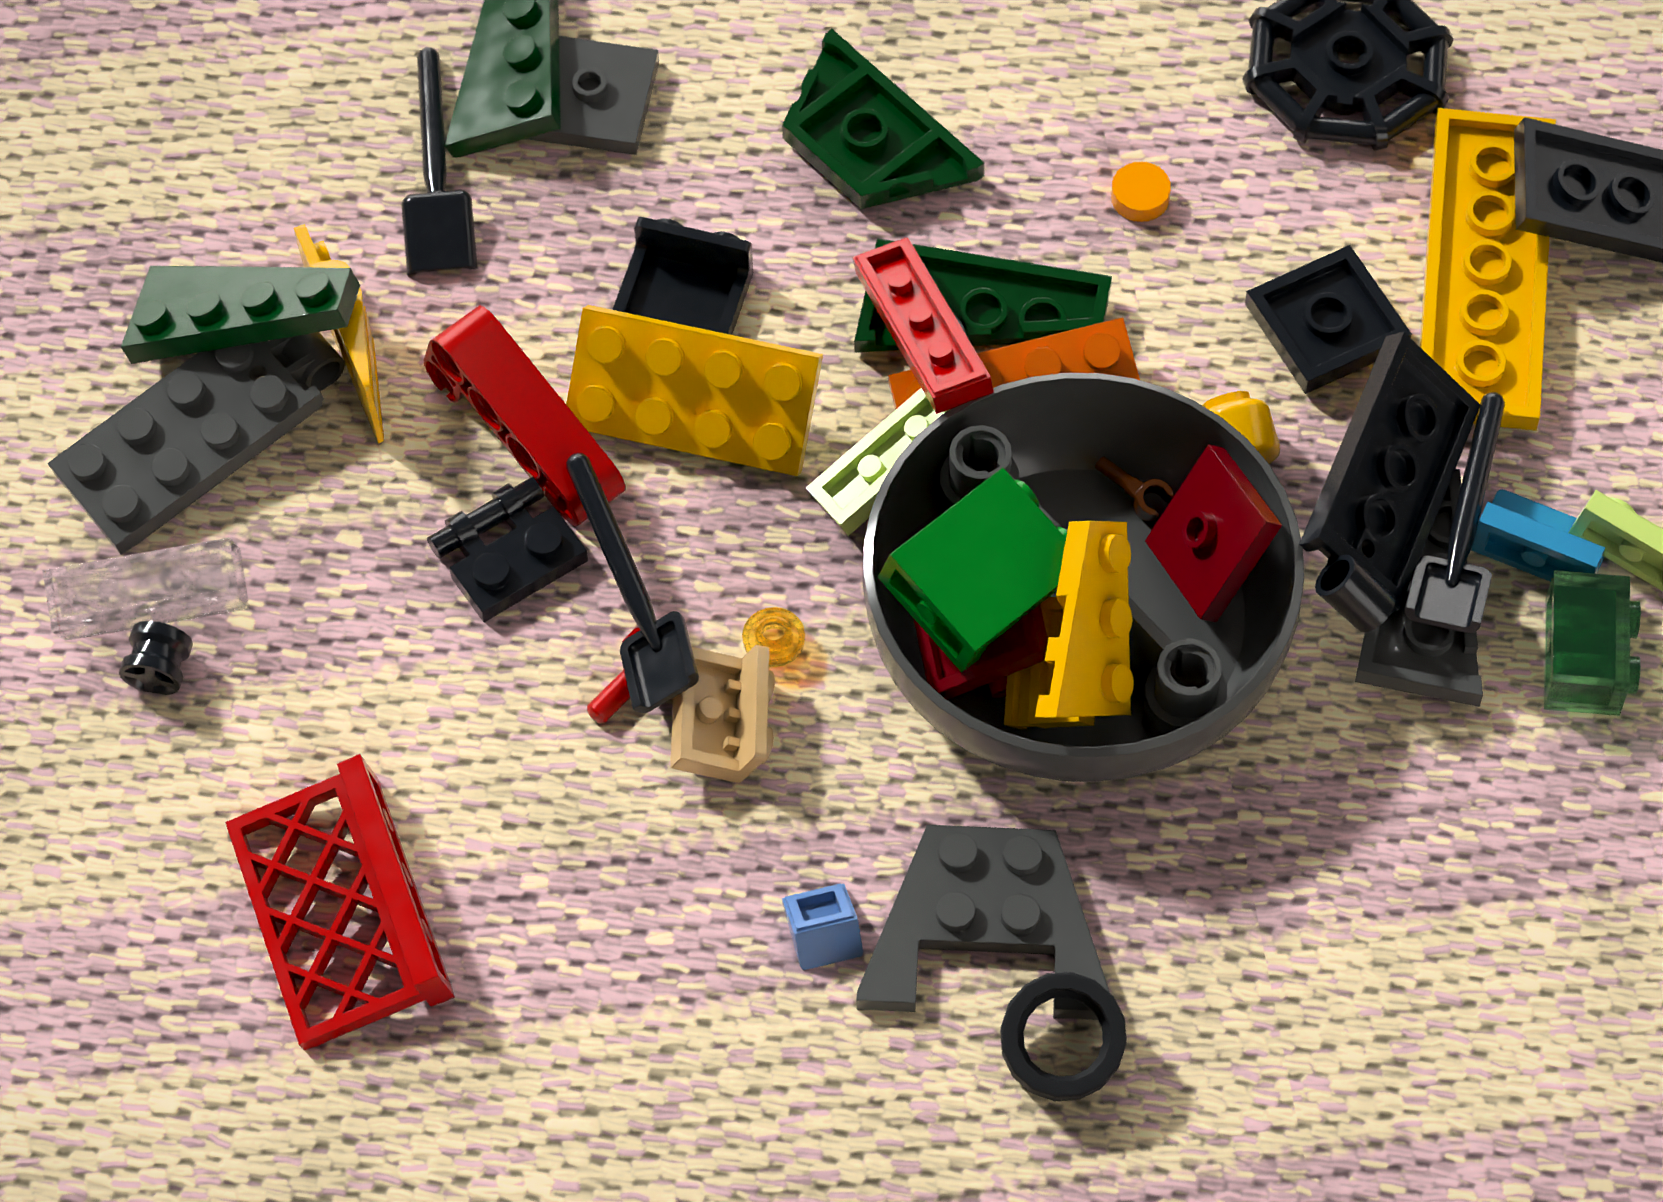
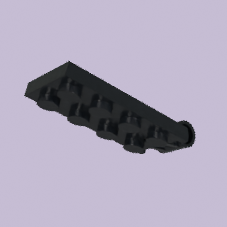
M1405 332L1385 337L1299 543L1306 552L1319 550L1328 558L1327 565L1322 569L1316 580V593L1360 632L1375 630L1385 622L1390 614L1400 609L1481 406Z

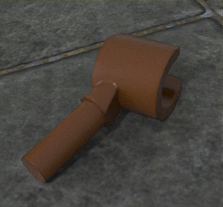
M1105 456L1101 457L1095 465L1098 471L1134 498L1135 512L1144 521H1156L1159 517V514L1154 509L1144 503V495L1156 493L1167 503H1170L1174 497L1171 487L1166 482L1152 479L1143 483L1138 478L1129 475Z

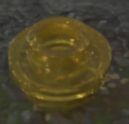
M770 607L759 610L744 625L742 633L743 646L746 653L755 645L769 647V667L784 666L795 660L803 650L805 644L803 624L794 613L783 608ZM769 629H779L785 633L777 640H770L763 636V633Z

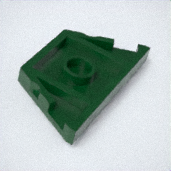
M830 29L825 33L822 40V51L813 69H808L800 86L801 95L796 102L792 103L782 124V137L791 147L860 209L976 182L984 177L985 163L837 32Z

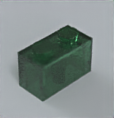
M1554 570L1545 599L1544 710L1620 716L1627 694H1637L1640 681V657L1630 656V638L1636 639L1638 636L1641 606L1640 601H1630V576Z

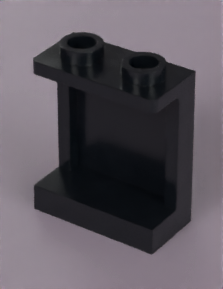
M638 217L634 227L635 249L612 310L732 335L753 276L752 244L728 232L712 233L685 227L671 219L655 220Z

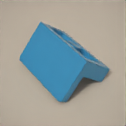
M1500 489L1497 491L1492 503L1487 502L1478 522L1471 551L1588 596L1604 560L1603 553L1605 547L1568 533L1577 519L1576 517Z

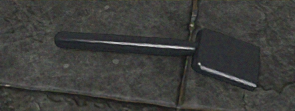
M425 47L417 55L423 177L427 193L407 195L401 204L407 275L461 268L478 269L472 198L464 190L445 191L447 172L440 56L434 48Z
M1496 392L1485 394L1480 402L1481 406L1476 419L1449 535L1447 559L1422 556L1415 568L1405 607V614L1412 621L1465 633H1473L1480 628L1492 574L1488 569L1466 564V561L1474 543L1505 408L1504 398Z
M574 453L566 462L567 471L626 607L640 631L625 639L620 647V655L632 708L639 713L650 712L691 688L699 681L684 617L677 611L670 612L656 620L650 596L590 459L583 453Z

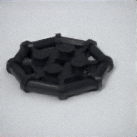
M1277 0L1268 7L1256 8L1249 18L1252 37L1248 71L1242 78L1245 89L1249 94H1257L1294 132L1293 138L1300 142L1306 143L1308 139L1371 145L1374 151L1385 149L1388 147V141L1430 113L1437 114L1438 108H1444L1449 101L1448 94L1445 91L1448 48L1453 43L1452 34L1447 26L1438 25L1413 0ZM1347 2L1366 3L1361 5V11L1346 10ZM1313 4L1319 7L1300 21L1293 19V17ZM1391 11L1411 31L1405 32L1387 14ZM1279 37L1290 42V58L1272 62L1274 39ZM1342 50L1347 55L1355 52L1359 53L1358 63L1348 64L1338 60L1337 52ZM1418 52L1424 55L1423 77L1407 70V55ZM1293 81L1311 99L1307 107L1304 109L1280 83ZM1400 92L1411 97V99L1384 117L1382 116L1378 105L1396 93ZM1326 108L1334 114L1341 116L1361 112L1364 121L1320 116Z

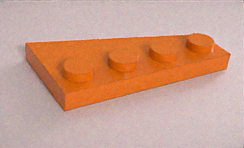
M1123 317L977 353L991 376L993 388L1029 377L1059 373H1101L1140 380ZM911 370L888 375L895 409L900 407L921 388Z

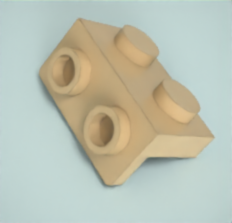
M755 645L743 658L691 646L699 681L673 698L670 768L741 783L760 764H764L767 761L773 746V730L768 726V703L773 695L775 676L773 671L769 670V647Z

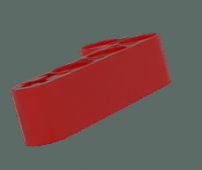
M479 305L429 341L424 357V366L435 386L440 391L446 388L450 392L446 397L453 403L458 402L463 397L469 401L527 475L535 478L544 496L570 525L576 527L588 519L566 468V462L572 454L583 453L590 459L608 503L626 491L624 479L612 460L488 309Z

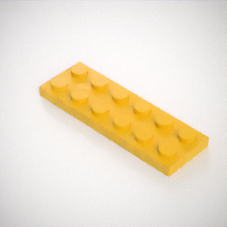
M1438 108L1434 134L1420 348L1479 404L1485 394L1489 392L1499 393L1505 400L1500 427L1537 431L1541 407L1549 237L1516 230L1514 129L1524 117L1551 124H1556V119Z

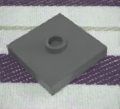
M559 36L561 129L526 139L637 155L659 66V50Z

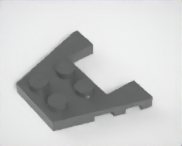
M927 825L857 990V1009L916 1012L918 951L920 949L1054 955V973L1073 972L1094 979L1110 992L1056 830ZM1070 998L1053 999V1018L1098 1020L1095 1013L1082 1002Z

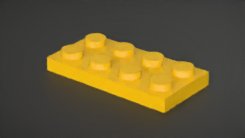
M587 305L582 308L566 405L588 432L798 476L803 469L823 354Z

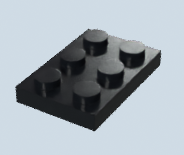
M1524 117L1514 129L1516 230L1663 263V150Z

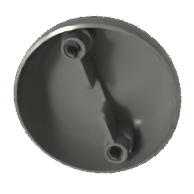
M1059 373L1034 376L1002 384L993 388L994 393L954 407L938 417L920 432L900 454L882 482L870 511L863 550L862 585L871 632L880 658L897 688L925 720L941 734L968 752L998 766L1046 779L1069 782H1101L1140 776L1168 768L1193 757L1224 738L1252 712L1268 692L1290 649L1299 622L1304 585L1303 547L1299 545L1301 536L1297 518L1286 491L1269 463L1247 438L1222 417L1190 398L1165 387L1134 378L1101 373ZM1208 444L1225 448L1281 522L1282 527L1217 622L1201 620L1145 542V539L1169 503L1165 502L1156 493L1144 495V503L1154 509L1159 514V517L1156 521L1140 519L1134 509V498L1095 468L1096 463L1101 457L1105 456L1129 475L1138 478L1143 483L1152 479L1166 482L1171 487L1175 496ZM1002 467L1014 480H1021L1031 488L1038 499L1039 508L1056 527L1068 530V524L1072 521L1127 522V538L1131 547V561L1128 567L1129 605L1132 611V626L1129 632L1130 670L1134 680L1131 695V715L1095 716L1094 726L1027 727V729H1017L1004 725L1006 697L992 698L988 684L946 700L927 683L913 617L878 578L889 555ZM1057 591L1050 597H1056Z

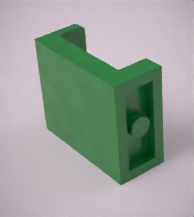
M1002 467L893 551L886 560L878 578L962 673L981 658L989 644L1057 591L1067 530L1062 527H1056L1039 508L1038 499L1031 488L1021 480H1014Z

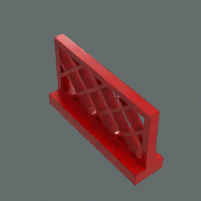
M361 754L337 763L340 774L225 822L298 1044L303 1050L321 1045L426 1000L432 1007L455 998L377 776ZM338 796L343 812L331 835L306 826L316 805ZM294 815L292 820L287 819L288 817ZM269 825L286 830L272 860L252 853L246 835ZM349 830L354 843L344 840ZM300 836L325 845L311 875L285 865ZM339 850L359 857L362 865L350 890L324 880ZM257 867L266 870L262 879L260 878ZM280 875L305 885L290 915L270 908L268 897ZM368 885L373 899L363 895ZM319 890L344 899L330 930L304 921ZM358 905L378 912L381 919L369 945L343 936ZM275 921L285 925L280 935ZM298 930L324 940L309 971L289 964L286 956ZM387 940L392 954L382 951ZM337 946L364 955L349 986L323 977ZM377 961L398 969L404 988L380 998L362 992ZM294 977L303 980V983L299 991L297 989ZM317 986L343 996L333 1018L310 1027L305 1009ZM356 1002L364 1004L357 1008H354Z

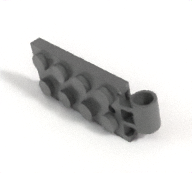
M320 332L196 353L47 464L54 475L120 555H122L320 409L324 400L320 391L339 379L344 371L345 361Z

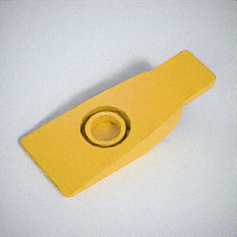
M305 224L293 228L304 267L350 268L343 261L331 260L323 240L313 244ZM359 288L348 327L333 329L331 332L345 361V366L378 443L384 442L375 345L366 307L363 305L362 291Z

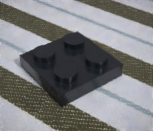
M1351 245L1246 291V307L1305 394L1375 363L1386 336L1405 332L1410 338L1412 336L1410 330Z

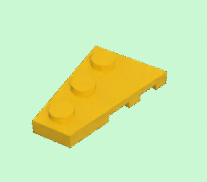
M1072 521L1068 524L1056 593L1059 604L1064 609L1060 636L1048 639L1045 661L1054 665L1050 694L1038 696L1035 718L1131 715V695L1134 680L1130 670L1129 632L1132 626V611L1129 605L1128 567L1131 561V547L1127 538V522Z

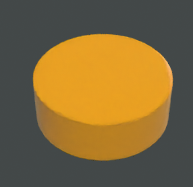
M1148 162L1129 163L1120 168L1113 177L1111 189L1112 205L1122 217L1135 222L1154 220L1161 216L1169 205L1170 179L1165 171L1155 164Z

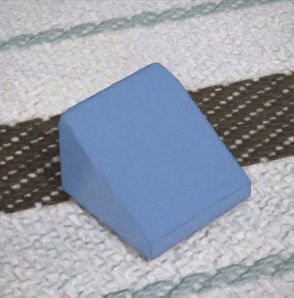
M840 883L782 898L798 962L802 970L837 963L863 955L858 918L845 884Z

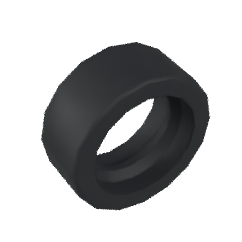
M1073 972L1048 973L1025 984L1008 1003L1000 1028L1002 1056L1012 1077L1031 1094L1052 1101L1080 1100L1102 1089L1118 1070L1127 1045L1125 1017L1114 996L1096 980ZM1070 998L1084 1003L1095 1013L1102 1028L1103 1043L1098 1057L1088 1069L1076 1075L1056 1076L1044 1072L1031 1061L1025 1048L1024 1029L1028 1017L1039 1005L1051 999Z

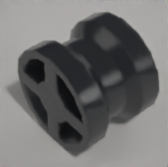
M141 621L134 624L129 637L132 652L122 660L119 669L120 678L128 685L144 692L171 695L178 692L183 680L180 664L190 656L193 646L191 637L179 628L162 622Z

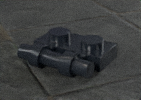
M533 477L528 478L515 487H512L510 484L504 485L492 492L493 499L467 515L463 511L456 513L445 520L446 527L427 537L429 546L439 559L457 548L465 555L466 558L449 567L451 578L483 622L495 617L588 561L586 548L554 506L534 518L526 510L527 507L544 498L540 485ZM506 520L512 531L485 545L479 535Z

